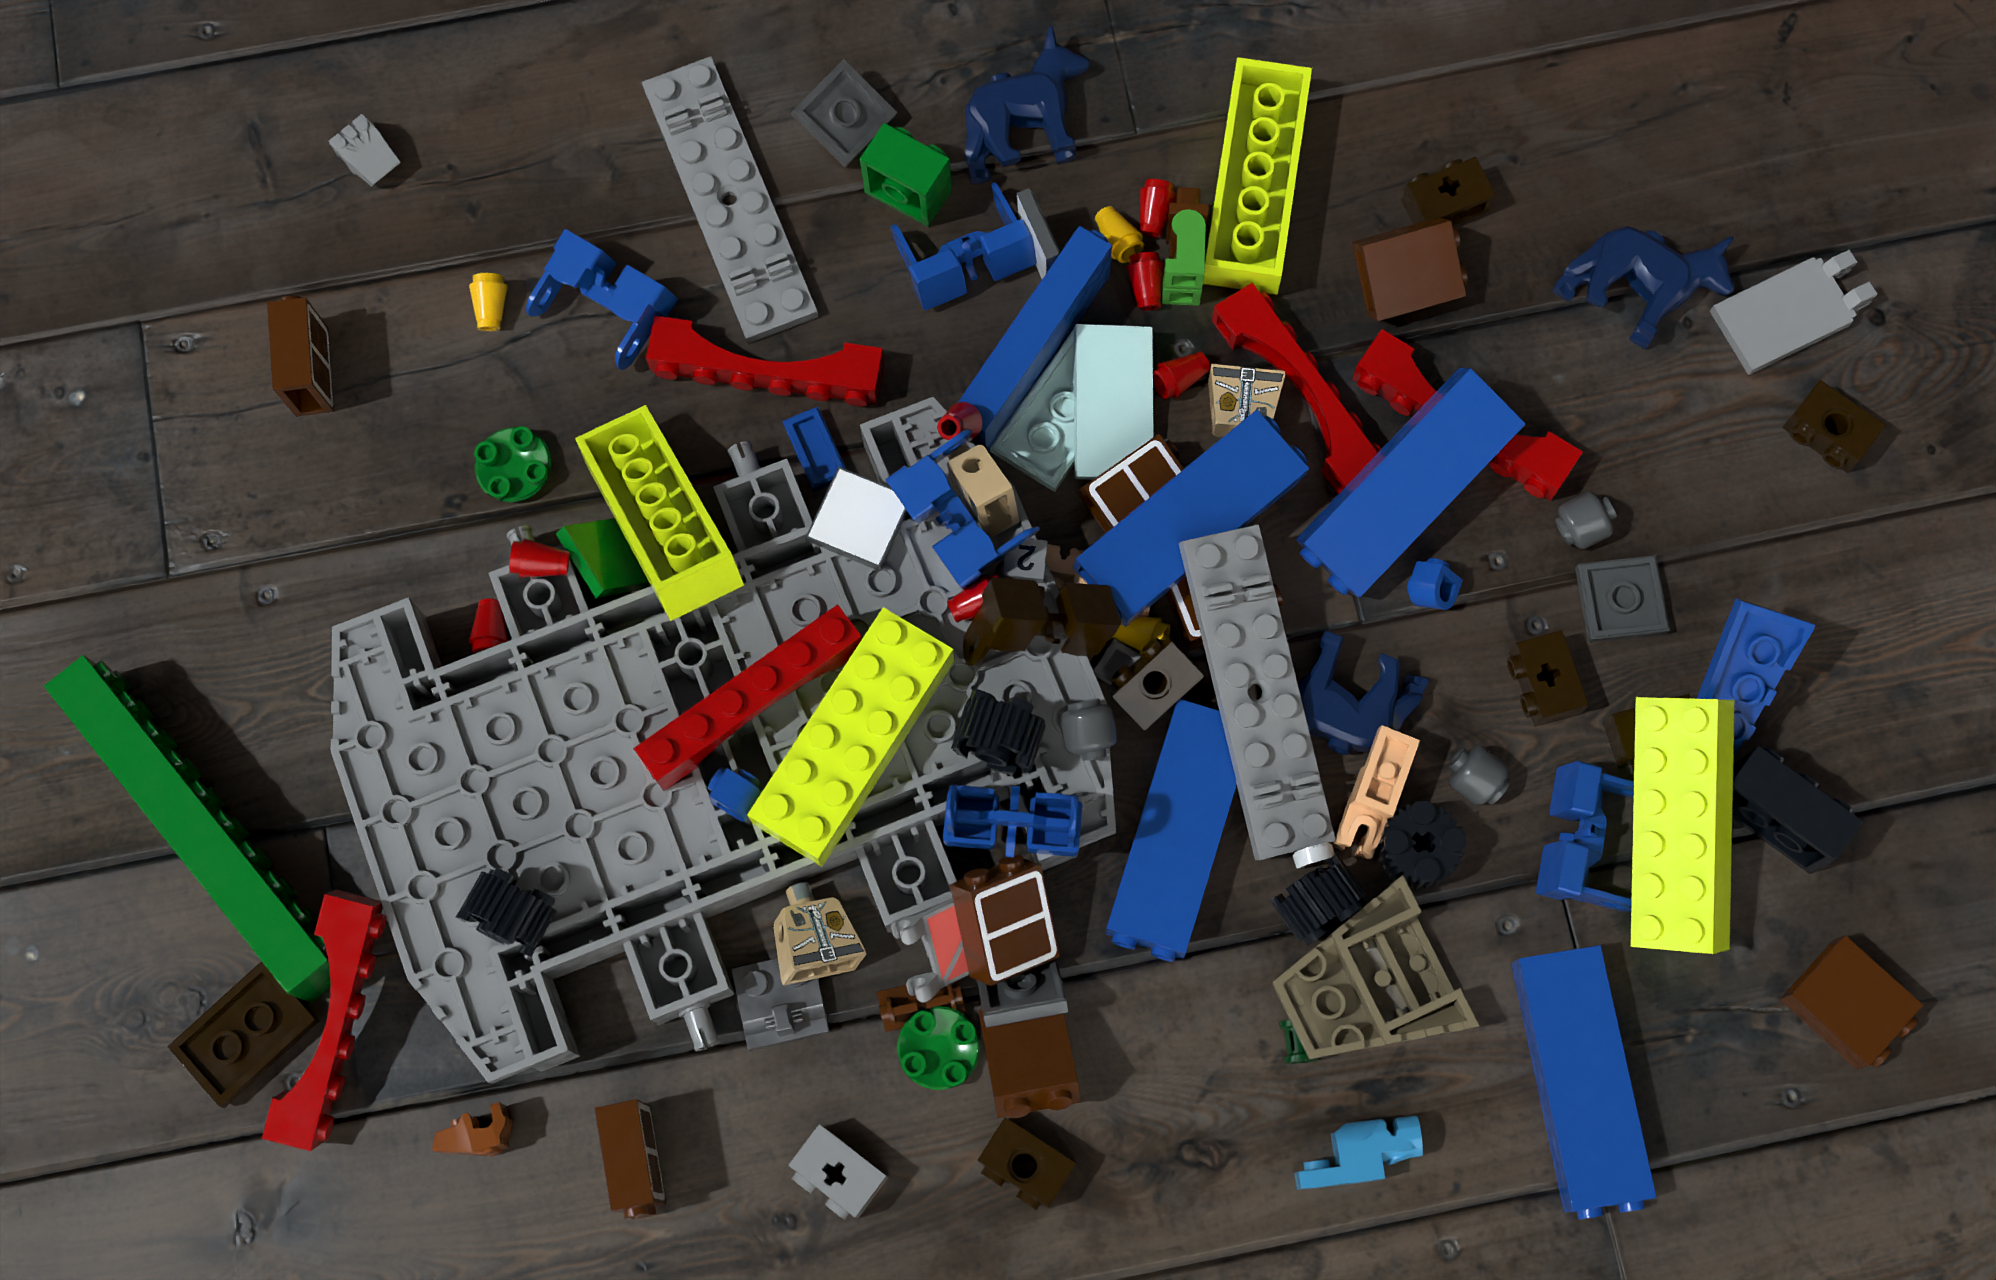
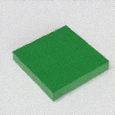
M615 518L565 525L556 533L565 550L570 552V558L595 598L638 591L651 586Z

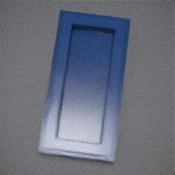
M817 406L782 421L813 492L829 486L838 467L846 469Z

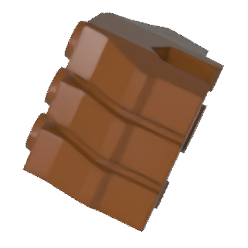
M500 1102L490 1105L493 1121L488 1128H482L479 1118L476 1116L471 1117L469 1113L462 1114L461 1118L452 1120L450 1122L451 1127L435 1133L432 1151L449 1155H490V1157L501 1154L503 1149L509 1148L508 1139L513 1127V1120L510 1117L507 1105Z

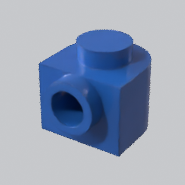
M1428 558L1427 562H1416L1412 576L1407 584L1408 594L1415 606L1447 610L1454 605L1463 580L1450 570V564L1436 558Z
M719 768L708 785V789L712 791L709 795L711 804L732 817L746 822L748 819L747 814L762 793L758 788L761 782L743 769L735 773L728 768L726 770Z

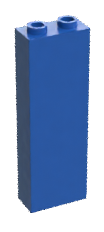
M1081 226L1076 229L958 401L974 405L981 414L982 429L979 435L971 440L975 446L983 445L988 453H990V447L1110 277L1112 245L1100 232L1095 230L1087 231Z
M1458 368L1295 539L1303 547L1299 554L1315 569L1321 565L1331 575L1327 579L1328 583L1341 595L1345 596L1349 592L1360 598L1521 430L1525 423L1471 368Z
M1256 409L1075 559L1073 569L1086 584L1107 585L1110 587L1121 624L1124 627L1129 625L1186 577L1178 543L1245 528L1303 480L1310 469L1306 465L1307 459L1300 449L1294 445L1289 446L1280 436V428L1272 418L1267 415L1263 417Z
M1182 699L1176 702L1105 932L1106 935L1112 936L1111 942L1115 945L1133 950L1136 944L1152 949V956L1169 962H1174L1175 957L1184 959L1237 785L1220 711Z
M1601 945L1518 958L1511 963L1563 1212L1576 1211L1579 1220L1604 1216L1602 1207L1618 1204L1620 1213L1645 1209L1644 1200L1657 1197Z

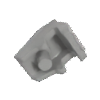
M362 114L352 121L351 126L348 124L342 129L340 135L336 134L328 141L337 156L346 163L349 170L362 178L371 187L401 163L379 131Z

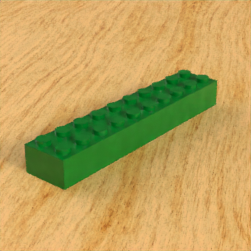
M82 655L46 683L43 687L286 993L312 1003L331 987L330 967L323 938L314 935L318 921L317 916L309 908L303 909L294 901L298 893L285 878L281 877L279 879L269 870L274 865L271 859L261 848L257 847L255 849L245 840L250 835L247 829L235 817L231 819L222 810L226 806L225 802L211 787L207 789L198 780L202 776L201 772L188 758L183 759L174 750L178 747L177 742L165 729L159 730L151 721L155 715L140 699L136 701L127 692L132 688L128 681L117 670L112 671L102 660L95 663Z

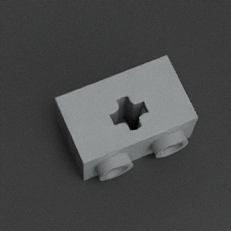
M820 1124L788 1165L796 1171L791 1179L811 1194L815 1188H818L829 1197L825 1205L844 1220L849 1213L858 1219L888 1179L885 1174ZM843 1164L845 1168L842 1174L847 1179L843 1184L834 1182L830 1186L828 1184L830 1176L825 1171L830 1165L838 1168Z

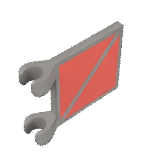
M953 898L918 915L903 917L892 922L893 936L896 939L901 937L902 942L906 945L913 944L922 935L924 936L933 971L909 978L906 982L909 995H916L918 1001L926 1002L932 999L941 988L969 975Z

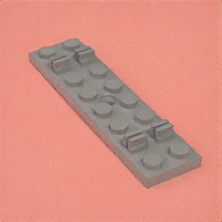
M707 57L643 81L644 91L747 344L818 318V312L712 57ZM727 195H734L737 199L734 204L726 205L723 203V198Z
M1259 524L1178 543L1255 860H1262L1317 844L1336 841ZM1253 684L1260 686L1262 689V696L1258 700L1253 699L1249 694V689Z

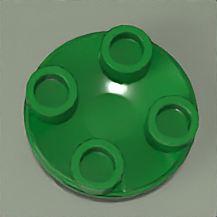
M524 426L499 430L490 435L485 441L480 442L474 451L475 476L480 487L489 496L502 502H519L532 497L544 486L550 474L551 456L547 445L541 437Z
M935 1006L922 1009L907 1020L898 1037L897 1054L903 1071L913 1082L927 1089L945 1090L960 1085L973 1072L979 1059L980 1042L974 1025L964 1014L949 1007Z

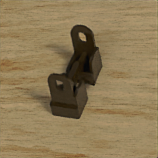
M992 577L982 593L983 604L964 636L963 655L966 664L972 667L979 666L990 649L1002 652L1025 651L1034 636H1044L1047 642L1060 644L1061 640L1054 638V636L1066 633L1068 638L1062 646L1061 652L1075 656H1087L1090 662L1094 655L1100 653L1106 642L1112 639L1121 625L1110 587L1107 585L1067 582L1055 599L1059 613H1049L1047 606L1043 603L1045 588L1044 586H1038L1035 580ZM979 636L978 644L974 649V643L977 637Z

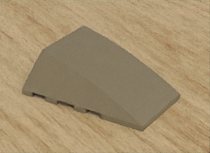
M1403 875L1272 982L1309 1060L1480 1027L1461 988L1454 991L1417 918L1422 911Z

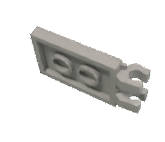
M1850 249L1832 257L1826 263L1823 262L1822 258L1816 260L1812 257L1713 305L1710 313L1748 375L1849 327L1854 321L1852 318L1857 315L1855 312L1869 305L1872 302L1871 299L1878 295L1870 281L1852 289L1845 295L1835 280L1850 273L1851 267L1857 264Z

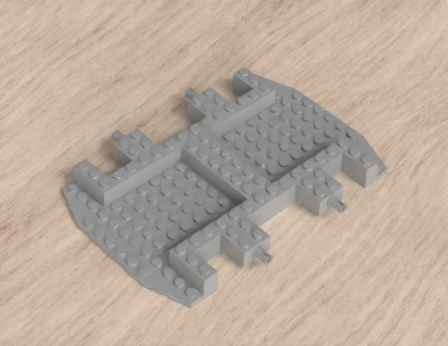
M934 397L860 424L863 444L880 484L890 487L885 480L905 465L910 468L949 441L938 433V422L947 411ZM742 441L740 444L745 455L744 458L741 457L737 444L728 449V454L731 456L739 477L713 486L738 549V553L732 556L744 586L670 621L652 586L591 609L578 571L571 558L569 559L568 574L559 576L519 578V574L509 573V565L489 572V576L512 640L442 666L425 615L409 597L332 626L331 676L334 678L333 701H331V714L333 715L331 754L407 979L431 1007L436 1017L442 1021L456 1039L457 1044L486 1081L493 1084L530 1068L543 1072L580 1057L554 983L556 978L625 951L650 1020L660 1025L677 1017L684 1018L694 1043V1049L697 1052L707 1049L702 1034L703 1031L711 1047L721 1042L707 1008L712 1003L735 995L707 918L859 858L888 933L892 931L891 925L895 920L918 915L953 898L950 884L957 881L935 828L943 825L945 822L947 793L950 784L994 789V794L999 796V802L1008 798L1009 800L1011 799L1012 786L1020 787L1018 812L1027 813L1030 812V801L1033 797H1036V792L1078 795V801L1082 802L1083 805L1079 848L1115 834L1116 822L1110 747L1105 749L1106 757L1082 761L1081 753L1072 754L1066 751L1060 725V717L1064 712L1068 711V704L1100 698V703L1107 705L1087 656L1062 653L1061 648L1068 638L1066 633L1054 636V638L1061 640L1060 644L1047 642L1044 636H1034L1025 651L1002 652L990 649L979 666H968L963 655V641L965 633L974 618L957 623L947 604V600L954 598L955 595L964 589L960 588L932 547L953 532L950 528L946 529L944 524L940 525L936 517L941 515L939 511L920 524L915 522L907 512L881 571L875 570L807 542L806 535L811 527L812 519L787 458L760 468L752 448V443L750 441ZM972 441L966 442L970 449L975 447ZM945 457L937 464L945 473L948 484L952 488L951 490H954L947 467L949 459ZM1010 481L1009 483L1014 491L1020 522L990 538L995 551L1007 543V537H1015L1024 530L1032 528L1017 491ZM530 526L518 527L522 539L535 541ZM515 529L507 533L511 546L513 541L521 542L519 534L517 535ZM1035 535L1030 538V539H1036V540H1037V538H1036ZM563 545L554 547L566 551ZM1005 556L984 570L983 574H987L988 577L998 574L1000 578H1003ZM1046 562L1044 583H1038V586H1044L1045 588L1043 603L1047 606L1049 613H1059L1055 599L1060 592ZM837 604L861 634L862 639L884 607L953 648L955 662L823 867L753 825L749 817L746 822H742L711 804L709 795L712 791L708 789V785L719 768L724 770L728 768L735 773L743 769L760 780L761 783L758 788L763 791L846 663L833 672L829 671L811 680L765 709L716 747L697 765L698 768L665 791L662 790L634 751V747ZM979 636L977 637L974 643V649L978 644ZM973 690L988 692L995 696L997 701H1004L1007 704L1010 698L1025 700L1034 706L1031 714L1040 716L1045 720L1046 728L1031 772H1024L1022 768L1017 767L1013 775L1002 774L999 771L995 772L986 768L987 763L972 755L971 752H969L967 758L953 752L951 746L966 701L970 698ZM1021 827L1027 842L1028 828ZM1031 853L1034 861L1041 864L1042 871L1076 858ZM497 867L518 878L519 880L515 885L524 891L536 888L556 899L552 907L557 912L532 957L520 953L523 946L520 943L514 941L513 944L503 945L475 930L479 924L475 919L470 917L468 922H462L456 918L481 872L489 873L490 869L495 870ZM922 935L921 940H922L923 945H924V947H925V950H926V952H927V953H926L927 958H929L928 951H927V947H926V943H925V939H924V936Z

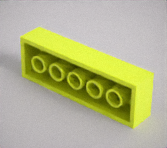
M1237 57L1206 252L1203 284L1242 289L1253 282L1259 292L1264 291L1277 295L1283 271L1312 68Z
M646 405L575 438L591 475L670 621L744 586L729 548Z
M883 607L747 814L752 824L823 867L955 662L953 648Z
M1636 697L1631 947L1708 954L1730 950L1735 700Z

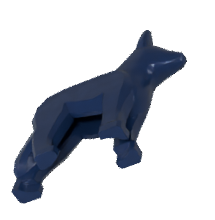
M1052 26L1048 28L1044 48L1031 72L1012 77L1009 73L994 75L988 83L975 89L969 103L965 106L967 128L965 157L966 164L969 166L971 184L991 180L990 171L987 169L985 161L991 153L1003 167L1021 161L1019 151L1012 149L1008 141L1010 126L1017 128H1043L1057 164L1075 160V140L1073 137H1069L1064 123L1068 102L1065 81L1087 71L1090 62L1087 58L1072 52L1065 46L1057 44Z
M1629 226L1616 229L1604 234L1587 252L1573 260L1565 269L1563 276L1557 281L1552 291L1564 300L1570 301L1575 295V289L1580 284H1588L1585 300L1595 306L1604 308L1608 301L1606 296L1607 288L1625 276L1630 287L1647 303L1629 340L1646 349L1658 331L1656 325L1670 312L1682 306L1696 289L1703 287L1724 296L1734 291L1728 264L1724 257V253L1733 242L1734 237H1728L1711 248L1681 255L1666 246L1664 238L1657 232L1651 230L1643 232Z
M1325 631L1318 646L1321 653L1317 663L1307 676L1301 678L1297 683L1309 733L1327 740V747L1343 755H1349L1351 751L1369 753L1380 726L1383 725L1399 731L1407 716L1421 702L1422 694L1427 687L1429 679L1408 673L1404 681V689L1402 692H1398L1399 660L1381 653L1378 658V664L1381 669L1379 681L1358 702L1350 692L1332 680L1344 638Z

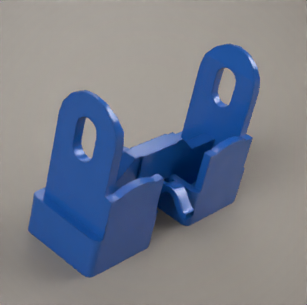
M995 182L992 183L995 207L1005 226L989 233L971 232L942 245L938 254L917 262L898 225L893 224L890 226L898 251L910 272L914 292L924 310H929L966 294L967 288L960 263L964 262L971 281L978 279L973 266V258L983 254L984 264L994 281H998L1037 263L1033 237L1022 219L1017 220L1002 191Z
M564 229L553 247L555 251L544 268L545 272L527 301L526 313L531 317L545 313L563 284L577 288L579 284L581 293L584 296L612 311L621 319L633 322L615 355L618 369H627L634 362L651 335L654 316L668 317L678 298L665 286L629 265L625 266L615 283L616 286L612 285L607 279L617 263L603 250Z
M971 429L956 435L910 468L905 465L885 479L912 519L918 524L939 511L941 515L936 517V520L940 525L944 524L946 529L950 528L953 532L932 547L962 589L967 588L984 576V570L1016 549L1040 530V527L1026 529L995 551L990 537L978 527L977 522L956 492L951 490L952 488L948 484L945 473L937 463L964 445L972 433Z
M1575 761L1560 766L1556 770L1549 815L1572 822L1580 820L1578 831H1575V834L1560 833L1558 842L1547 844L1543 847L1536 894L1556 900L1572 899L1613 910L1631 912L1632 899L1588 888L1589 868L1601 859L1607 827V819L1601 810V790L1634 799V782L1601 773V767L1582 761Z
M950 784L946 801L943 832L944 844L947 846L992 850L996 846L997 826L1003 825L1008 826L1006 857H1014L1016 828L1026 827L1028 828L1027 851L1029 853L1076 857L1079 853L1083 805L1082 802L1078 801V795L1036 792V797H1033L1030 801V812H1018L1020 787L1012 786L1010 811L999 810V796L994 794V789Z

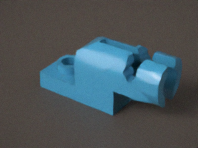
M1413 1115L1394 1118L1392 1133L1386 1129L1387 1124L1383 1119L1345 1123L1331 1134L1335 1167L1330 1168L1329 1160L1303 1163L1305 1171L1294 1173L1296 1189H1312L1385 1179L1383 1162L1387 1161V1166L1408 1158L1423 1156L1422 1135L1418 1117Z

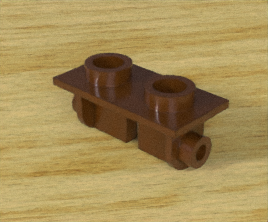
M959 980L941 988L932 999L926 1002L918 1001L916 995H909L906 985L876 991L885 1032L901 1029L912 1015L925 1008L944 1006L952 1008V1010L955 1009L962 1014L966 1013Z

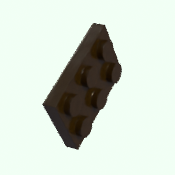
M261 961L167 1047L219 1107L226 1108L319 1022V1019L300 998L287 994Z

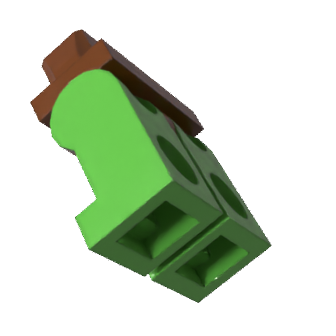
M1178 188L1177 203H1170L1166 230V244L1169 245L1168 259L1165 260L1161 304L1200 305L1205 272V233L1209 204H1200V188Z

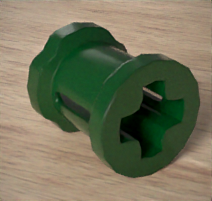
M1290 1019L1279 1022V1028L1284 1030L1287 1055L1283 1057L1284 1064H1302L1321 1060V1057L1309 1060Z

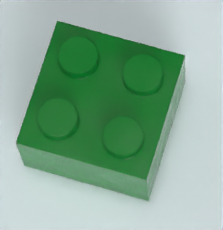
M883 123L860 157L865 193L929 228L952 193L950 159L946 153L935 145L926 146L920 143L904 128H893Z

